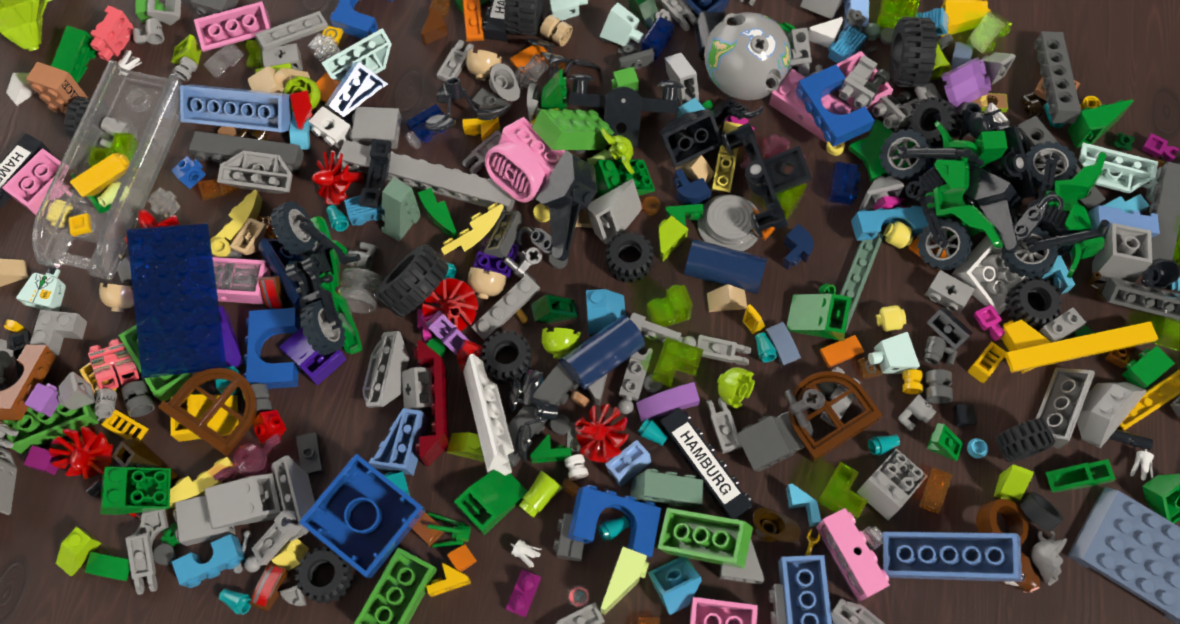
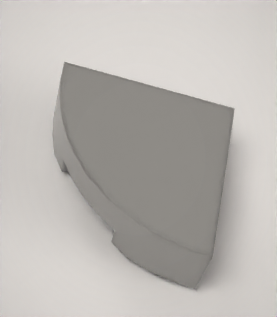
M297 585L280 591L282 598L294 606L307 605L305 596L298 589Z

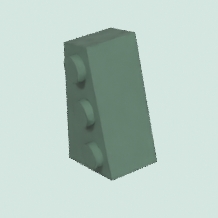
M393 177L382 191V208L385 210L382 220L385 222V226L381 228V232L400 242L413 223L419 220L421 213L412 188Z
M646 469V471L631 480L630 496L636 498V501L647 500L655 503V505L656 502L667 503L668 506L691 508L702 504L703 480L696 479L694 475H684L682 477L677 476L675 472H665L663 474L658 473L656 469Z

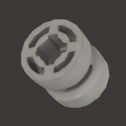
M183 56L179 66L174 68L173 73L178 78L189 81L191 73L197 70L198 65L190 58Z

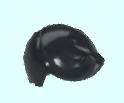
M1155 259L1142 274L1141 283L1150 288H1167L1168 285L1179 279V266L1173 260Z

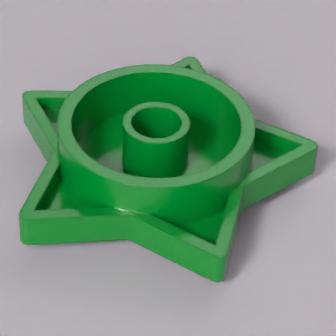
M878 119L875 121L869 137L851 144L848 149L862 160L867 168L870 182H874L875 179L882 176H890L881 166L882 160L879 156L882 152L880 150L881 146L885 144V139L890 138L894 132L887 129ZM909 142V148L913 146V142ZM897 149L894 152V156L899 154V151ZM901 158L894 160L895 165H899ZM904 162L902 168L909 167L908 163Z

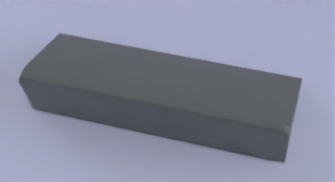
M518 210L503 212L484 250L485 254L503 259L508 256L517 233L524 222Z

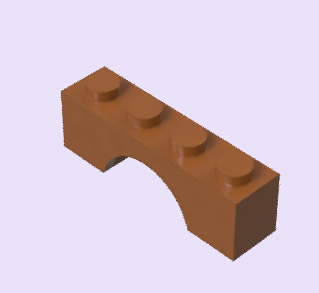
M25 345L17 359L24 368L21 378L10 388L0 391V420H22L29 408L25 405L26 400L37 383L42 384L56 359V356L47 345Z

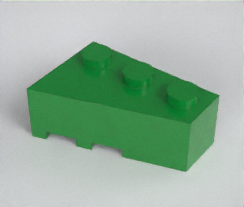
M67 25L51 67L68 72L78 84L88 69L86 67L87 63L96 56L94 53L96 50L89 45L94 39L92 35Z

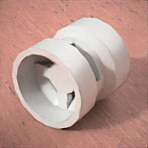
M582 454L573 455L564 460L565 466L569 469V480H579L589 475L587 468L584 467L585 459Z

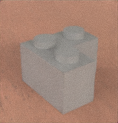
M40 310L30 345H47L54 355L59 356L64 338L83 339L87 321L78 313Z

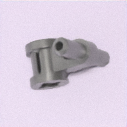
M532 247L523 250L519 256V265L510 257L504 259V263L513 270V273L518 278H523L527 274L534 282L536 281L526 270L529 266L538 264L541 261L542 254L538 248Z
M815 389L807 390L803 395V399L797 402L791 390L784 392L790 405L789 409L792 415L796 416L801 428L809 425L802 411L808 408L820 409L825 404L824 395ZM813 395L817 397L815 399L816 403L810 402L813 400Z

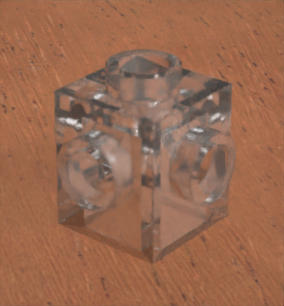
M320 33L308 45L314 53L313 55L320 61H325L340 52L336 45L337 41L334 38Z
M161 187L147 199L151 205L150 209L159 216L161 214L164 218L172 216L180 208V205L175 200L177 197L170 190L165 191Z

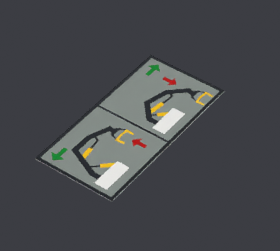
M571 422V428L567 433L566 446L571 448V452H580L581 446L577 440L576 433H582L575 430V428H580L575 426L576 422Z

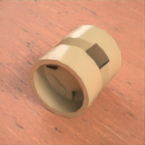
M549 15L542 23L540 34L549 40L552 39L559 46H564L571 37L573 27L565 22H560V19L555 16Z

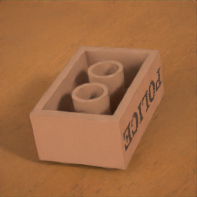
M40 62L35 64L26 78L31 88L40 95L39 98L46 102L47 107L51 111L56 113L59 111L65 114L69 104L76 97L88 98L68 72Z

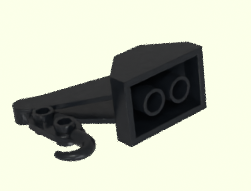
M729 98L710 110L704 109L685 113L669 121L659 132L671 165L676 168L723 145L719 129L729 115L737 117V119H751L760 115L764 108L760 106L758 110L749 112L747 106L734 101L733 98Z
M565 150L536 198L540 203L549 207L551 235L541 228L523 226L518 231L516 237L517 243L520 246L523 245L521 237L527 232L532 243L545 253L552 254L555 259L565 261L568 258L579 210L587 208L597 192L595 167Z
M967 162L969 164V187L963 195L965 197L964 201L969 205L977 207L992 222L1003 242L1004 249L1008 253L1018 251L1019 241L1027 239L1043 220L1046 206L1051 201L1059 203V212L1064 207V201L1060 196L1055 194L1045 196L1038 204L1029 208L1015 225L1012 209L1017 206L1021 198L1011 183L971 162Z

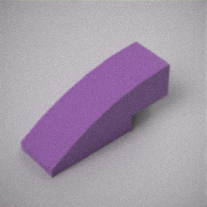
M440 310L425 323L456 355L464 340L470 341Z
M693 382L636 402L640 420L644 422L646 419L651 420L667 416L678 408L682 410L697 406L700 399Z

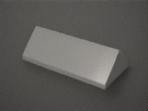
M1055 368L1036 419H1044L1056 441L1052 447L1059 449L1070 441L1093 380L1094 371Z

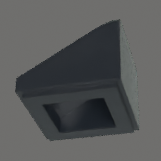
M956 404L952 408L956 427L977 425L973 405Z

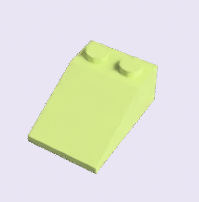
M625 547L622 548L601 606V614L605 615L639 583L640 577L645 578L649 563L646 562V555Z

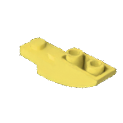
M724 122L723 131L725 130L727 134L738 129L737 127L742 126V124ZM723 145L720 146L712 190L730 193L738 148L733 150L735 156H731Z
M255 189L246 195L238 206L231 210L228 215L232 221L227 223L216 236L210 239L206 245L209 250L211 243L219 238L225 239L229 244H232L249 218L257 220L262 205V198Z
M496 202L487 208L489 210L487 213L482 215L479 212L471 217L473 221L470 222L473 230L470 231L467 228L459 233L460 237L453 240V238H450L443 242L444 247L441 250L444 255L459 246L465 252L477 244L495 225L504 206L502 204L498 205Z
M226 457L219 459L208 471L200 473L196 480L189 476L178 480L175 486L170 489L169 509L176 508L175 502L204 496L205 488L223 484L221 479L235 470L237 466L231 459Z

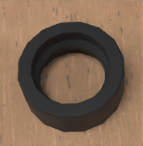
M1030 492L1020 503V507L1026 516L1048 532L1053 531L1063 521L1061 513L1047 499L1035 492Z

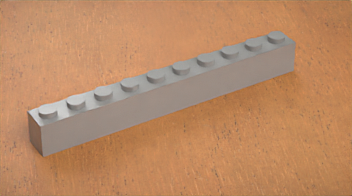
M345 140L337 160L340 153H342V168L349 165L350 170L368 174L372 145L365 146L357 141ZM391 151L387 179L389 181L394 177L410 187L421 190L432 188L433 193L486 208L497 202L498 205L502 204L504 206L502 212H509L513 209L516 200L494 183L491 178H481L473 173H463L459 169L452 170L445 168L441 164L434 165L422 159L416 160L408 155H398Z

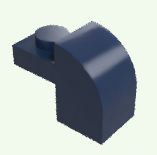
M682 168L675 171L673 184L676 188V199L681 204H704L710 200L711 191L704 178L689 183Z
M799 224L785 237L783 244L791 252L785 257L782 266L789 270L792 266L796 267L801 260L806 263L811 255L814 246L813 238Z

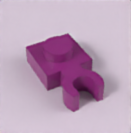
M1152 133L1148 136L1141 149L1156 158L1162 155L1169 162L1175 159L1174 155L1179 151L1175 146H1167V140Z

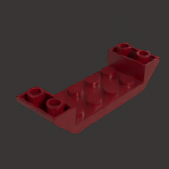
M417 340L414 356L417 359L418 366L430 368L431 377L434 379V384H431V394L434 396L435 403L431 404L432 415L435 417V422H432L433 435L419 436V443H416L417 456L419 455L420 461H423L425 466H430L449 445L447 369L441 356L422 340Z

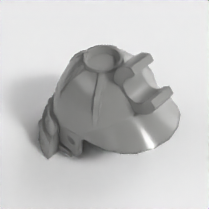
M1039 531V542L1031 549V559L1040 571L1044 582L1050 586L1058 580L1057 576L1061 573L1060 565L1063 563V559L1058 554L1065 546L1067 539L1054 541L1055 533L1053 531L1050 532V538L1045 539L1042 536V531Z

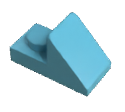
M1057 256L1050 271L1043 273V276H1041L1043 280L1053 277L1054 285L1061 294L1068 292L1075 285L1072 277H1066L1069 271L1061 256Z

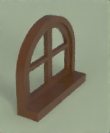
M212 368L192 376L168 403L162 401L158 408L227 457L251 427L257 412V398L253 387L241 374L230 369ZM215 379L231 381L218 399L199 386ZM238 386L245 397L246 406L243 417L224 404ZM195 389L214 402L200 420L180 407ZM221 407L240 420L239 424L226 439L207 426Z
M823 371L812 374L802 380L793 391L794 397L799 402L804 393L809 389H815L820 392L816 386L820 383H837L849 389L830 402H827L825 399V404L822 408L805 417L809 421L825 410L837 427L835 431L816 443L805 428H801L796 416L792 415L789 409V419L792 428L810 453L809 456L813 462L878 422L883 416L863 387L856 380L843 373ZM853 393L866 411L843 424L831 406Z

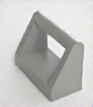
M148 0L147 15L171 26L180 19L181 0H166L165 11L155 10V0Z

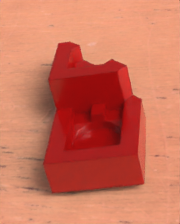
M308 90L290 94L299 130L304 128L303 125L307 119L313 115Z
M466 339L456 356L462 374L469 355L473 353L479 358L483 349L481 345Z

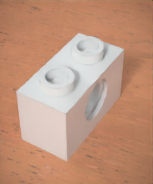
M323 106L309 120L312 133L317 137H323L330 146L334 145L340 148L344 141L350 138V125Z

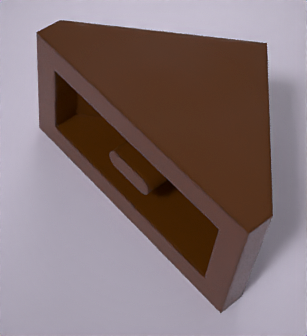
M432 6L421 31L423 44L426 45L448 35L446 24L435 6Z

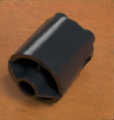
M704 11L699 14V18L694 22L698 54L703 61H705L704 52L707 39L716 25L726 17L725 12L709 13Z

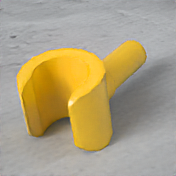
M812 529L808 532L807 539L809 543L805 556H811L814 545L820 540V532L815 539L811 537Z

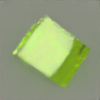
M247 40L245 45L249 52L247 67L264 68L263 49L258 41Z

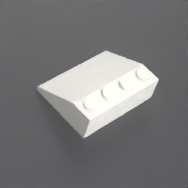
M986 235L971 254L967 256V260L962 262L961 266L957 267L952 275L974 288L975 290L972 295L986 307L992 305L998 315H1000L1004 311L1005 306H1007L1005 303L1007 293L1012 287L1028 277H1019L1018 274L1011 273L1009 267H1005V261L1001 258L1002 247L996 248L993 246Z

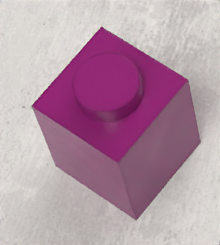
M32 446L23 465L33 470L55 475L59 468L54 467L52 462L61 460L63 456L52 457L49 454V450Z

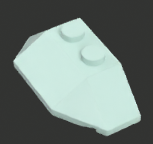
M382 28L323 61L322 65L331 79L340 82L354 62H360L374 74H377L386 67L392 43Z
M1082 143L1079 161L1083 168L1095 165L1100 152L1106 153L1102 168L1103 172L1095 185L1130 194L1156 178L1158 161Z

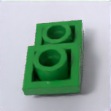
M90 552L85 573L127 581L130 562L127 558Z

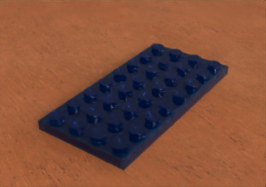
M208 223L126 230L142 378L201 372L212 368L226 369Z

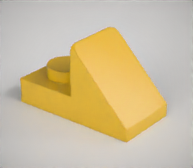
M499 117L492 120H480L478 118L463 119L464 133L471 136L481 134L483 142L494 132L500 130Z
M442 563L446 579L438 578L432 580L431 585L426 586L428 594L433 597L471 584V581L465 574Z

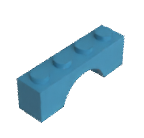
M918 205L910 208L896 207L888 210L884 208L875 211L861 210L851 220L856 241L874 239L881 231V226L896 221L911 227L912 236L919 235L923 232L922 229L928 226L923 209Z

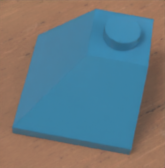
M606 289L586 290L589 334H596L620 316H626L624 295Z
M679 557L648 572L669 615L689 606L702 581L698 572L688 558Z

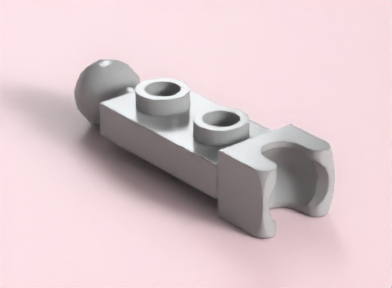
M632 313L630 320L638 327L641 334L648 339L660 340L667 346L674 345L678 347L680 344L686 351H691L696 347V340L692 336L681 337V333L645 320L646 317L636 313Z
M651 348L647 350L645 355L636 352L629 360L619 392V396L624 397L618 404L622 414L632 412L633 403L631 401H638L653 354Z
M282 511L274 519L275 523L252 548L255 556L248 557L244 563L245 569L248 572H256L260 569L261 565H267L291 537H295L303 526L301 524L295 525L292 523L296 516L294 511Z

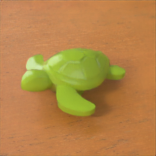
M602 128L603 136L612 145L609 148L615 160L621 158L626 169L631 174H634L635 172L629 162L633 155L631 141L624 136H610Z

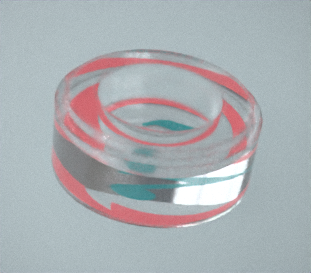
M412 131L406 134V139L413 149L417 150L422 146Z
M575 586L570 590L569 601L571 605L576 608H582L588 604L590 595L585 587Z

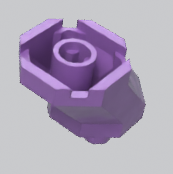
M978 57L951 71L942 73V79L947 84L944 86L946 95L952 105L958 107L964 103L972 102L981 96L988 95L989 91L992 90L989 75L985 76L987 73L984 59L980 60Z

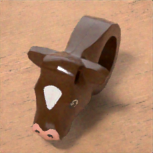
M997 499L982 505L976 516L978 532L1002 533L996 520L997 512H999L1008 523L1009 533L1019 535L1022 547L1028 534V522L1022 509L1008 499ZM1022 552V582L998 581L1002 585L1017 587L1023 592H1033L1040 587L1039 577L1033 572L1029 558Z

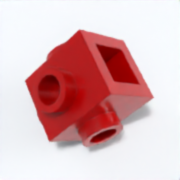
M277 410L260 412L252 423L260 443H275L281 439L282 434L287 430Z

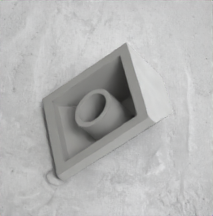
M882 176L875 179L868 189L859 210L874 209L873 205L884 196L899 197L904 184L892 176L886 178Z

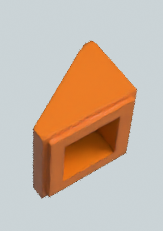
M465 544L447 554L457 571L461 573L477 562Z

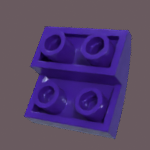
M484 237L480 251L477 252L473 268L484 269L483 271L488 272L493 271L510 278L513 270L504 263L503 258L484 253L490 238ZM513 243L507 256L515 263L520 245Z

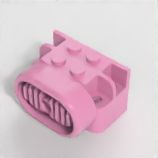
M524 117L503 128L499 144L489 149L485 157V166L490 178L519 202H529L538 197L565 150H552L533 130V124Z

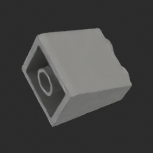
M1112 223L1104 237L1105 244L1103 249L1095 256L1092 262V274L1096 271L1100 272L1101 277L1098 280L1107 282L1109 277L1135 282L1152 264L1151 231Z

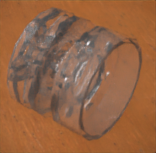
M347 268L342 272V279L340 281L342 287L338 289L337 294L343 296L348 301L351 312L373 313L376 311L378 303L376 290L382 283V278L378 274L366 269Z

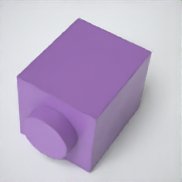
M37 383L26 400L25 405L51 418L60 403L58 399L60 393L57 392L59 388L49 383L46 386Z

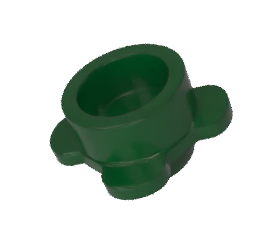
M1122 132L1117 133V139L1114 142L1115 148L1119 151H1131V145L1135 141L1134 137L1124 135Z

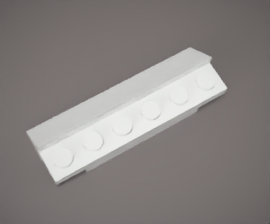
M472 353L468 357L463 374L487 472L494 469L503 475H507L512 472L508 454L514 452L498 387L488 379L483 361Z

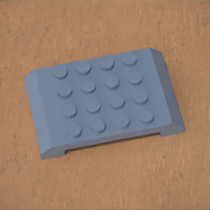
M1108 487L1102 488L1067 557L1085 568L1090 567L1165 613L1164 617L1180 624V527L1122 492Z

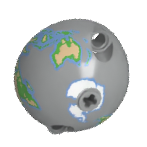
M742 12L728 14L711 31L705 45L704 58L707 72L719 89L737 99L756 100L770 95L783 82L789 71L791 51L784 30L774 20L762 14ZM727 21L731 22L733 26L728 25ZM766 82H770L772 88L767 87Z

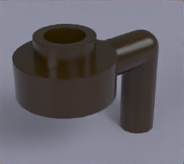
M1033 93L1021 97V101L1025 104V113L1030 118L1042 115V106L1037 100L1040 97Z
M244 128L236 136L245 138L250 134L255 139L269 141L267 139L268 134L264 130Z
M1096 271L1085 281V284L1095 290L1098 300L1109 303L1101 294L1106 282L1102 284L1096 282L1101 277V273Z

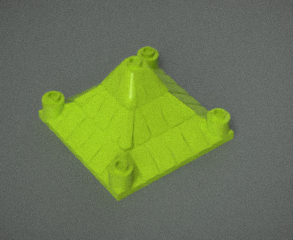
M0 0V32L24 50L33 51L39 49L38 45L42 41V16L47 3L52 0Z

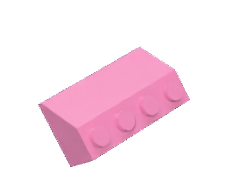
M263 2L194 20L203 52L255 38L256 33L271 28L268 12Z

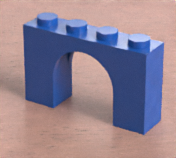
M339 0L335 12H332L330 17L333 27L341 28L343 33L361 39L377 32L378 26L374 17L358 13L354 10V6L359 0Z
M837 64L799 80L796 88L797 97L803 101L806 111L811 113L816 126L820 127L824 133L825 140L830 142L832 147L870 131L875 121L865 106L845 115L833 114L823 106L821 99L841 89L846 79Z
M296 308L249 311V318L246 319L248 336L245 337L247 354L244 356V362L247 366L243 377L251 385L263 383L267 385L268 389L298 387L299 368L294 362L266 363L262 361L261 349L266 340L274 335L297 332L300 329L299 312Z
M585 485V487L578 490L568 539L586 544L592 542L600 513L605 508H615L624 513L630 524L627 549L646 555V559L652 557L661 508L656 507L653 502H638L636 498L631 496H624V498L616 496L617 493L613 491H598V488L592 485Z

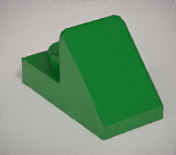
M703 204L666 207V214L668 218L672 215L686 227V219L699 220L704 217Z
M937 423L927 449L957 461L963 442L945 424Z
M548 434L532 452L531 461L532 463L564 461L572 456L571 448L559 445L555 449H551L550 434Z

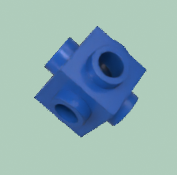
M188 156L171 170L189 189L206 175L202 170L204 166L196 158L192 160Z

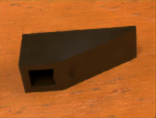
M139 438L122 440L112 455L122 467L170 468ZM172 469L170 488L179 476Z

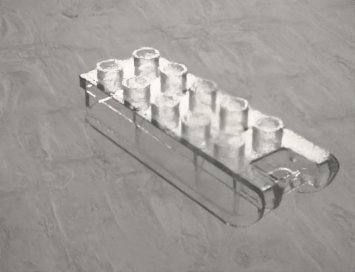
M110 60L37 212L33 226L32 243L38 264L59 268L64 264L86 269L93 277L111 280L114 277L127 248L124 238L133 234L138 222V213L146 204L181 123L180 85L183 84L179 80L178 74L170 73L168 78L126 70L120 67L116 61ZM106 116L116 118L130 125L128 135L124 140H121L115 151L100 145L102 138L110 142L114 138V136L101 130V123ZM121 153L129 159V167L126 173L114 182H120L121 185L113 203H111L110 209L105 213H98L92 202L87 197H82L70 183L73 179L71 173L79 176L111 154ZM88 213L91 219L92 232L73 237L70 234L68 218ZM75 239L97 243V247L92 258L67 253L71 243Z

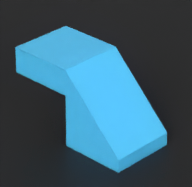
M294 111L292 112L289 130L290 144L300 145L302 150L310 149L309 130H311L309 120L311 118H308L303 125L304 128L299 130Z
M788 484L786 493L789 509L806 507L809 526H817L821 522L817 501L794 484Z

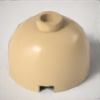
M468 50L466 65L470 73L476 75V79L486 80V77H490L491 68L495 64L501 63L502 57L497 58L496 53L478 50V53H473V50Z
M470 268L468 285L477 293L478 298L488 300L489 296L500 294L506 283L505 275L493 271H483L484 269Z
M100 283L99 297L104 305L112 307L111 311L124 312V309L131 308L138 302L140 291L135 292V290H132L133 286L108 284L107 287H104L105 283Z

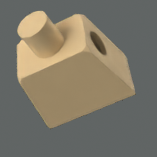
M265 67L247 80L251 90L284 93L286 86L284 80L289 77V73L285 68H281L278 71L271 67Z

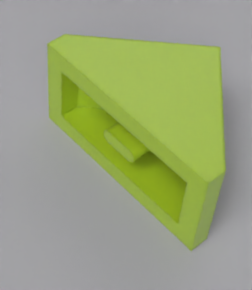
M188 35L174 48L172 63L180 64V60L184 56L193 60L197 65L199 64L202 50L193 35Z

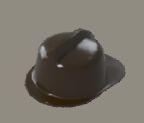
M759 508L753 513V530L761 540L766 542H774L776 540L793 542L799 538L801 529L793 519L768 508Z

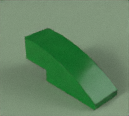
M432 188L418 192L422 206L431 221L448 237L453 238V240L458 239L445 201L437 203Z
M1109 459L1045 472L1052 493L1105 484L1115 480Z

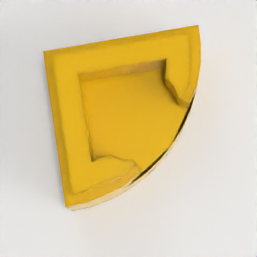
M9 319L4 324L5 329L15 333L26 329L18 322Z

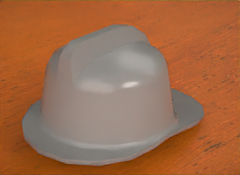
M495 64L490 71L489 86L491 90L507 101L517 100L521 92L513 71L505 64Z

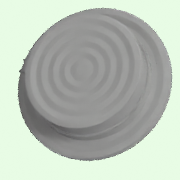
M724 194L716 196L703 205L704 217L697 220L699 234L704 242L745 251L753 246L759 238L752 230L751 224L753 208L758 209L752 202L738 195Z

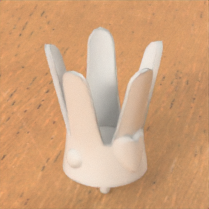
M127 50L123 58L115 65L119 69L117 74L122 72L127 75L131 69L142 63L139 62L140 58L131 57L129 59L132 52Z
M1147 449L1136 452L1135 463L1130 473V476H1134L1141 464V479L1143 481L1146 480L1149 467L1151 478H1153L1152 460L1154 455L1147 452Z
M521 540L516 545L510 544L514 547L512 554L515 557H519L527 566L534 567L533 562L525 555L531 558L540 557V553L533 549H542L526 545Z

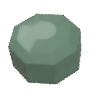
M869 23L867 27H864L863 34L867 35V40L875 41L881 34V27L877 23Z

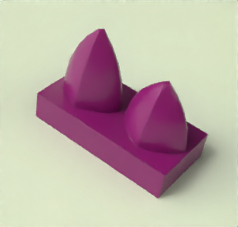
M522 569L506 610L526 618L542 578Z

